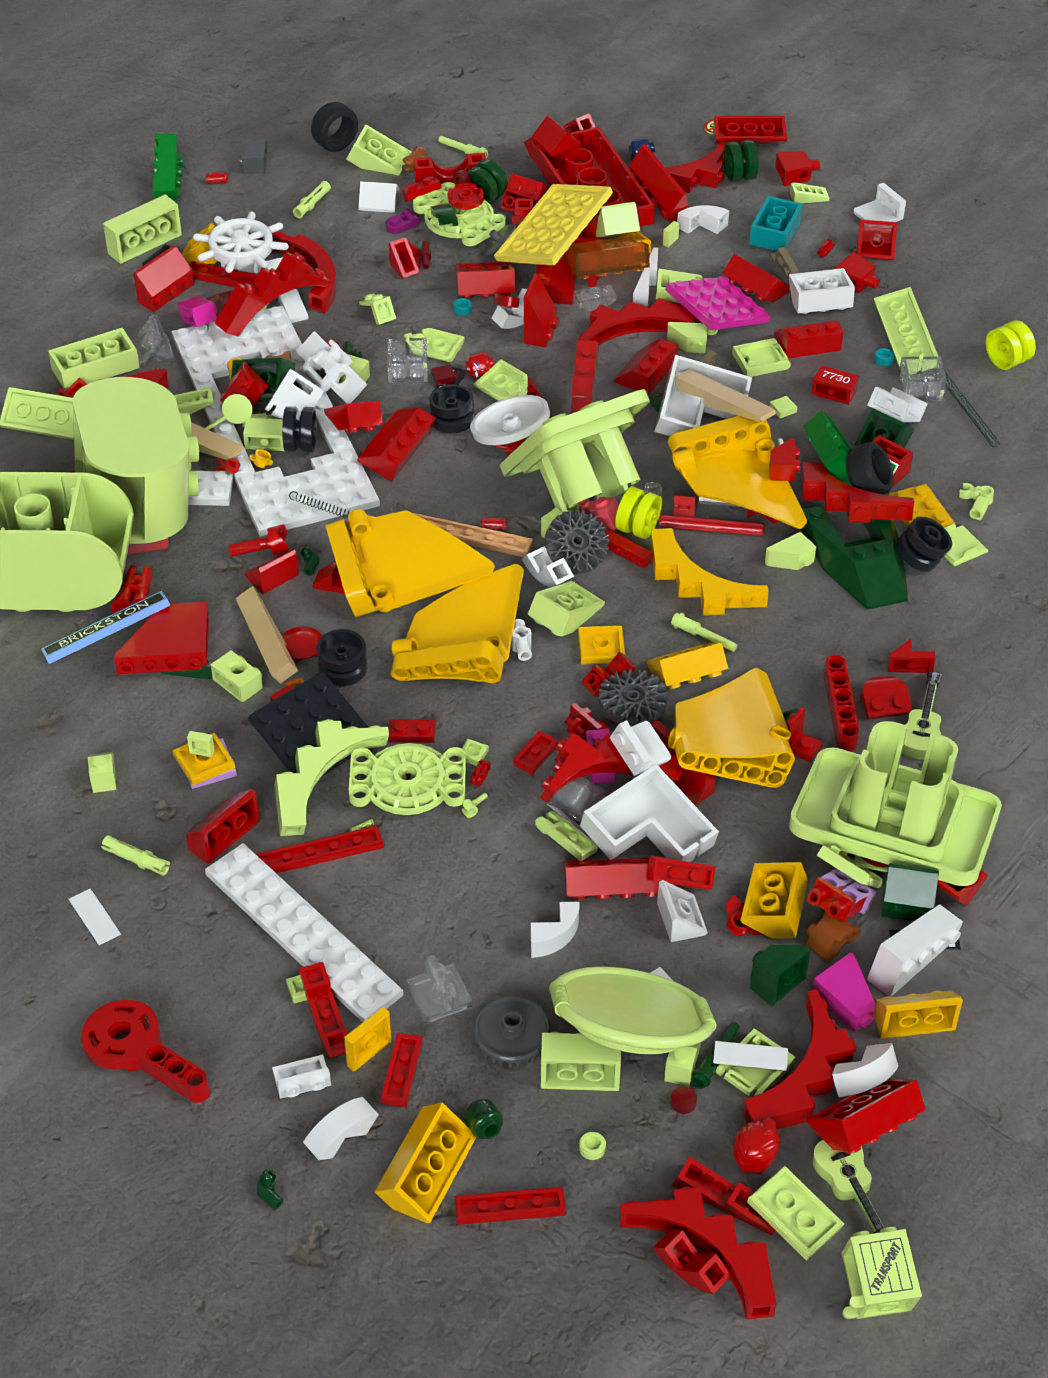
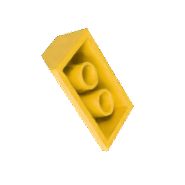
M705 643L646 660L651 673L654 674V677L658 676L659 683L663 682L668 690L680 687V682L687 680L688 684L701 681V676L708 675L711 678L722 675L721 671L728 669L722 643Z
M754 863L741 922L772 939L796 938L808 886V879L802 863Z
M950 990L933 991L924 994L911 993L898 997L886 996L876 999L874 1018L880 1039L956 1030L963 1003L962 997Z

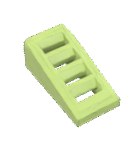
M791 183L790 195L793 202L814 203L829 201L825 187Z
M211 387L174 395L179 413L188 412L190 415L214 404Z

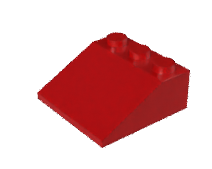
M511 262L455 263L458 295H462V298H471L473 294H481V297H491L492 294L497 293L505 296H511V293H515V270Z

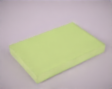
M786 1166L780 1169L747 1200V1203L806 1261L844 1226V1223Z

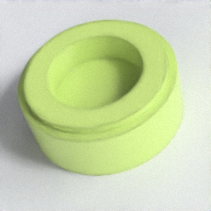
M597 1132L585 1133L579 1141L581 1155L589 1160L601 1158L606 1151L605 1138Z

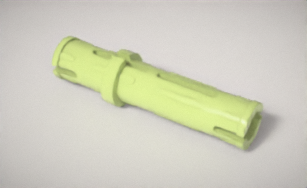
M322 181L307 197H303L300 200V204L293 210L294 216L302 218L307 211H311L314 205L330 191V184L327 181Z
M109 835L103 839V846H101L103 850L138 864L139 868L144 870L146 868L162 876L170 868L169 861L156 857L151 851L140 850Z

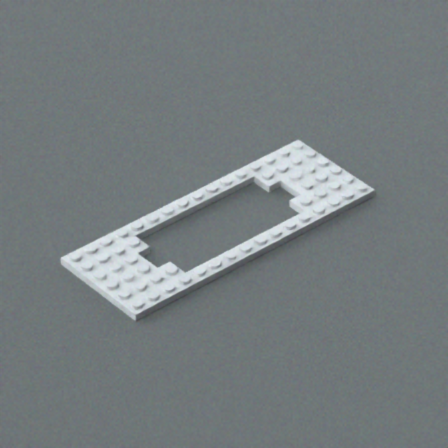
M283 306L259 311L246 325L239 337L225 333L215 324V321L199 327L191 326L171 331L172 338L195 390L212 388L214 404L204 408L210 424L224 416L222 412L223 403L220 401L221 394L214 379L229 375L227 362L233 358H242L244 360L264 359L268 355L279 356L284 354L285 351H290L291 362L295 363V372L318 387L308 374L306 375L301 371L306 361L296 351L302 343ZM298 383L301 390H303L307 394L311 392L309 389ZM323 392L314 408L316 410L317 424L332 454L311 458L313 470L285 477L280 467L255 472L234 423L225 419L212 428L214 433L243 446V450L235 457L241 465L239 472L233 475L260 537L268 534L267 529L269 527L284 524L288 530L339 517L340 515L338 514L341 508L342 516L345 509L344 515H347L348 510L351 512L355 509L366 510L380 506V500L362 464L357 461L358 456L345 430L339 431L324 413V409L333 407L326 392ZM306 495V498H305V500H304V504H303V503H300V502L303 501V498H304V496ZM330 504H331L330 512L333 510V513H329V511H328Z

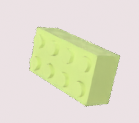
M167 195L158 197L103 223L108 254L120 264L182 235L178 204Z
M123 328L48 351L51 369L65 391L78 378L89 384L140 368L137 349Z

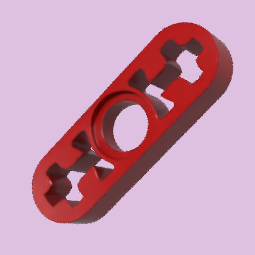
M495 294L493 304L518 308L520 298Z

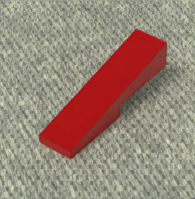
M692 1157L688 1158L672 1186L678 1189L682 1187L701 1188L702 1200L729 1215H733V1217L771 1236L774 1234L775 1229L747 1203L748 1198L754 1193L753 1190L740 1182L735 1186Z

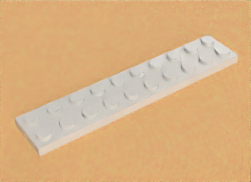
M244 843L205 869L206 876L303 967L323 961L333 995L362 1023L382 1007L387 1009L403 996V990Z

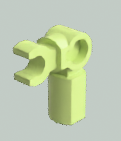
M963 483V490L960 489L959 497L962 499L971 498L975 501L969 512L972 519L981 520L988 506L993 503L994 489L992 487H974L972 484Z

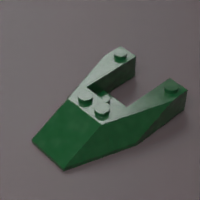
M823 505L802 509L806 516L807 524L801 530L804 536L816 546L815 556L822 569L862 606L869 610L908 601L905 564L896 548L899 536L894 520L870 519V523H863L871 536L870 539L844 544Z

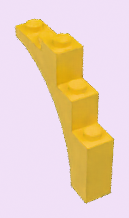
M672 528L651 529L650 546L651 552H653L652 562L655 580L676 579L679 598L700 597L703 616L725 615V608L767 607L769 593L767 585H748L717 577L700 568L686 556L678 545Z

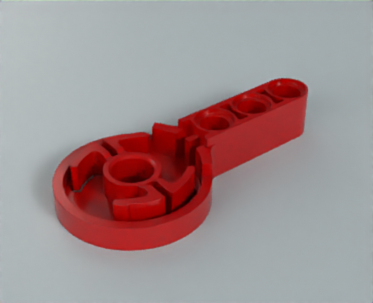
M136 1000L110 1002L94 1011L84 1023L81 1032V1042L86 1056L95 1065L110 1070L128 1068L129 1073L142 1069L191 1102L201 1103L209 1098L211 1090L205 1071L161 1044L159 1022L155 1012L148 1005ZM120 1033H129V1035L123 1039H114V1037Z

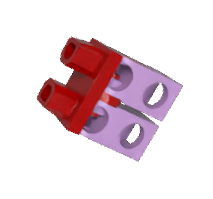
M836 868L816 879L807 901L827 911V914L832 918H838L842 922H846L848 918H852L858 912L862 914L868 912L876 891L857 881L855 882L854 879Z

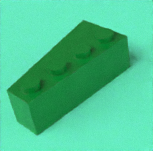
M155 134L153 197L156 199L167 195L177 203V198H180L183 156L179 155L177 134Z
M821 410L803 425L807 432L805 435L813 443V448L819 454L824 466L831 471L830 474L838 480L849 484L846 457L851 447L832 418Z

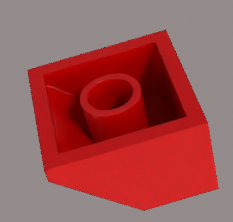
M860 219L857 254L863 258L894 260L898 222Z
M243 362L221 392L220 401L224 403L228 396L241 394L250 400L253 408L269 385L246 362Z
M380 401L348 403L324 409V413L339 431L347 430V434L359 432L360 428H363L364 432L374 431L376 426L383 425Z

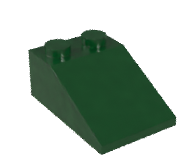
M284 358L233 360L231 379L242 363L246 362L269 385L257 402L269 403L288 370L292 369L295 371V363Z

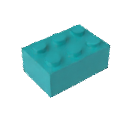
M767 196L751 225L749 245L778 251V248L788 247L801 223L803 204Z

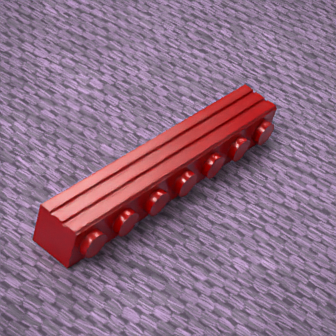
M606 528L605 534L609 535L607 539L610 540L607 546L608 550L644 569L652 562L653 552Z

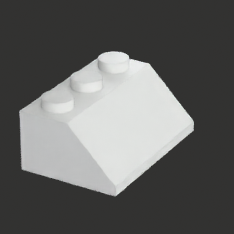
M844 268L789 274L792 303L797 313L826 312L833 309L844 310L853 307L855 287Z

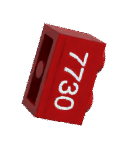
M821 365L813 379L811 394L849 405L857 391L859 376Z

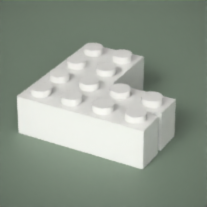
M675 355L669 371L654 432L671 436L677 432L699 427L703 412L725 419L738 416L707 407L703 398L678 392L675 376L691 369L748 396L752 377Z
M657 764L584 811L580 827L610 860L647 836L666 858L691 862L696 855L698 857L714 846L719 833Z

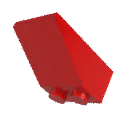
M534 274L524 295V344L546 348L549 340L552 341L554 329L558 328L559 317H556L557 309L538 274Z

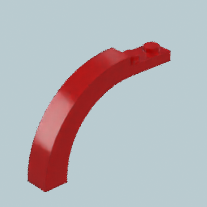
M279 231L272 233L273 242L287 243L289 246L287 250H273L283 254L286 252L295 254L296 252L305 258L304 261L314 270L318 268L325 272V277L330 280L327 288L314 286L309 291V308L326 313L334 301L336 292L335 267L329 254L319 244L301 234L292 237Z

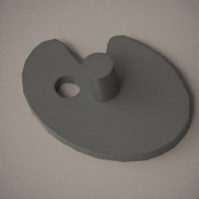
M509 224L498 232L492 230L489 233L491 238L488 240L490 245L481 254L488 256L497 251L514 232L516 226Z

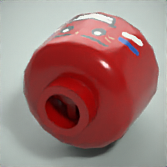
M486 352L471 354L468 356V360L465 361L468 375L472 376L475 380L481 378L494 366L493 357H488Z

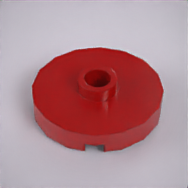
M459 183L455 185V188L448 190L447 199L452 207L469 210L479 207L483 203L484 192L482 188H477L473 183Z

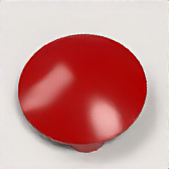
M304 626L295 627L282 635L286 643L285 647L294 662L317 656L316 647L322 635L316 629Z

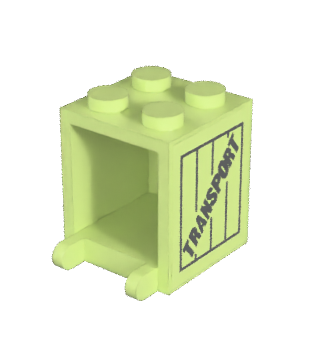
M887 1227L881 1229L880 1233L869 1234V1231L854 1233L842 1251L851 1293L849 1306L845 1307L842 1312L844 1318L862 1319L912 1311L922 1297L906 1229L897 1230L896 1227Z

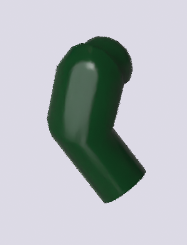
M351 342L343 343V352L355 357H362L361 351L357 353V349L353 350Z
M305 546L300 550V555L306 563L303 572L311 576L320 559L314 550Z

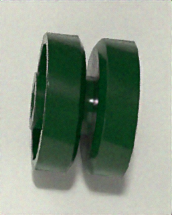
M752 139L742 140L740 144L736 141L726 142L723 159L728 181L737 182L742 177L745 180L756 179L759 163L754 141Z
M483 159L467 171L471 177V183L475 184L477 188L483 189L484 200L489 204L505 193L508 180L505 172L496 162Z

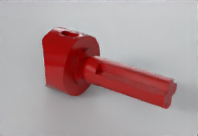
M285 525L269 527L267 529V537L229 545L230 556H238L268 548L272 550L273 555L289 552L287 543H285L287 535Z

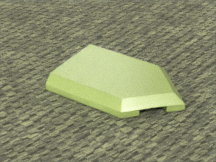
M432 328L422 329V332L413 335L412 333L404 334V338L413 353L450 363L459 352L465 339L464 336Z
M501 359L473 385L497 401L509 397L527 395L528 376Z

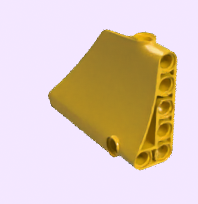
M355 509L348 514L347 521L341 519L326 525L344 592L355 618L378 610L380 612H389L395 608L489 576L495 568L492 561L469 545L409 511L373 517L367 515L362 509Z
M513 564L496 570L489 576L454 589L418 611L413 618L406 638L392 642L394 660L391 676L399 681L460 679L488 683L499 682L502 677L503 665L509 658L524 573L522 566Z

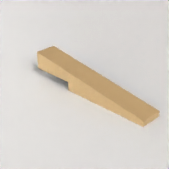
M691 369L675 376L678 392L703 398L707 407L762 422L776 414L774 408Z
M191 422V436L197 437L199 452L228 460L229 458H235L243 450L242 445Z
M252 586L235 599L271 675L281 684L299 670L286 649V643L256 588Z

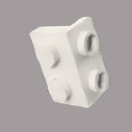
M323 1054L272 1067L280 1099L295 1097L304 1092L318 1091L331 1086L330 1072L326 1066Z

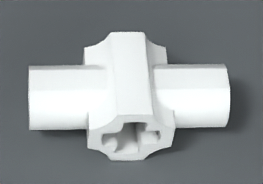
M516 619L511 641L512 651L517 652L518 659L526 661L532 657L531 629L525 626V622L522 619Z

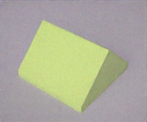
M635 202L602 206L600 208L595 237L608 238L629 235L640 231Z

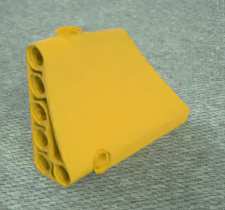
M736 416L677 432L668 438L667 443L672 452L674 466L697 496L744 507L772 517L794 528L801 529L807 524L806 516L789 482L770 480L771 450L775 449V445L771 440V431L767 420L758 422Z
M753 668L719 688L678 702L675 705V726L669 734L668 747L675 749L679 765L684 769L777 788L786 781L795 760L789 744L791 733L785 722L766 672L759 668Z

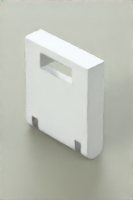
M290 369L265 410L269 411L275 405L276 407L272 415L278 419H283L285 406L297 407L299 414H301L303 407H315L324 391ZM294 381H297L311 392L307 394L293 384Z

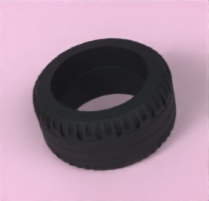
M330 102L322 106L316 112L311 124V134L314 140L326 150L333 152L340 151L349 146L358 131L356 114L340 102ZM342 117L339 129L333 135L327 137L330 125L337 118Z
M866 442L849 450L846 457V470L851 485L865 491L883 495L887 494L893 485V471L890 460L883 448L875 442Z

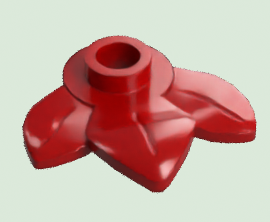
M735 895L732 896L726 904V912L729 916L726 926L729 932L735 936H745L748 933L762 935V933L741 922L745 903H742Z

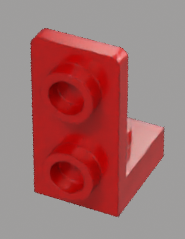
M801 707L796 714L793 713L788 721L791 733L789 744L795 756L811 763L822 749L823 742L803 733L806 709Z

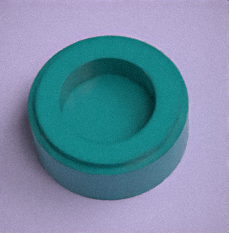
M466 298L456 299L453 302L454 313L458 315L471 313L472 302Z
M886 348L878 349L875 352L874 361L880 366H889L894 362V352Z

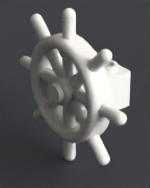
M250 212L247 218L224 221L220 216H216L214 221L217 226L209 235L194 234L193 236L195 241L209 243V251L199 254L198 260L203 262L214 258L221 262V267H224L227 273H231L234 269L258 274L261 268H267L268 263L264 259L272 252V249H288L287 243L273 242L272 233L282 230L283 224L276 223L267 227L264 223L254 220L256 217L254 212Z

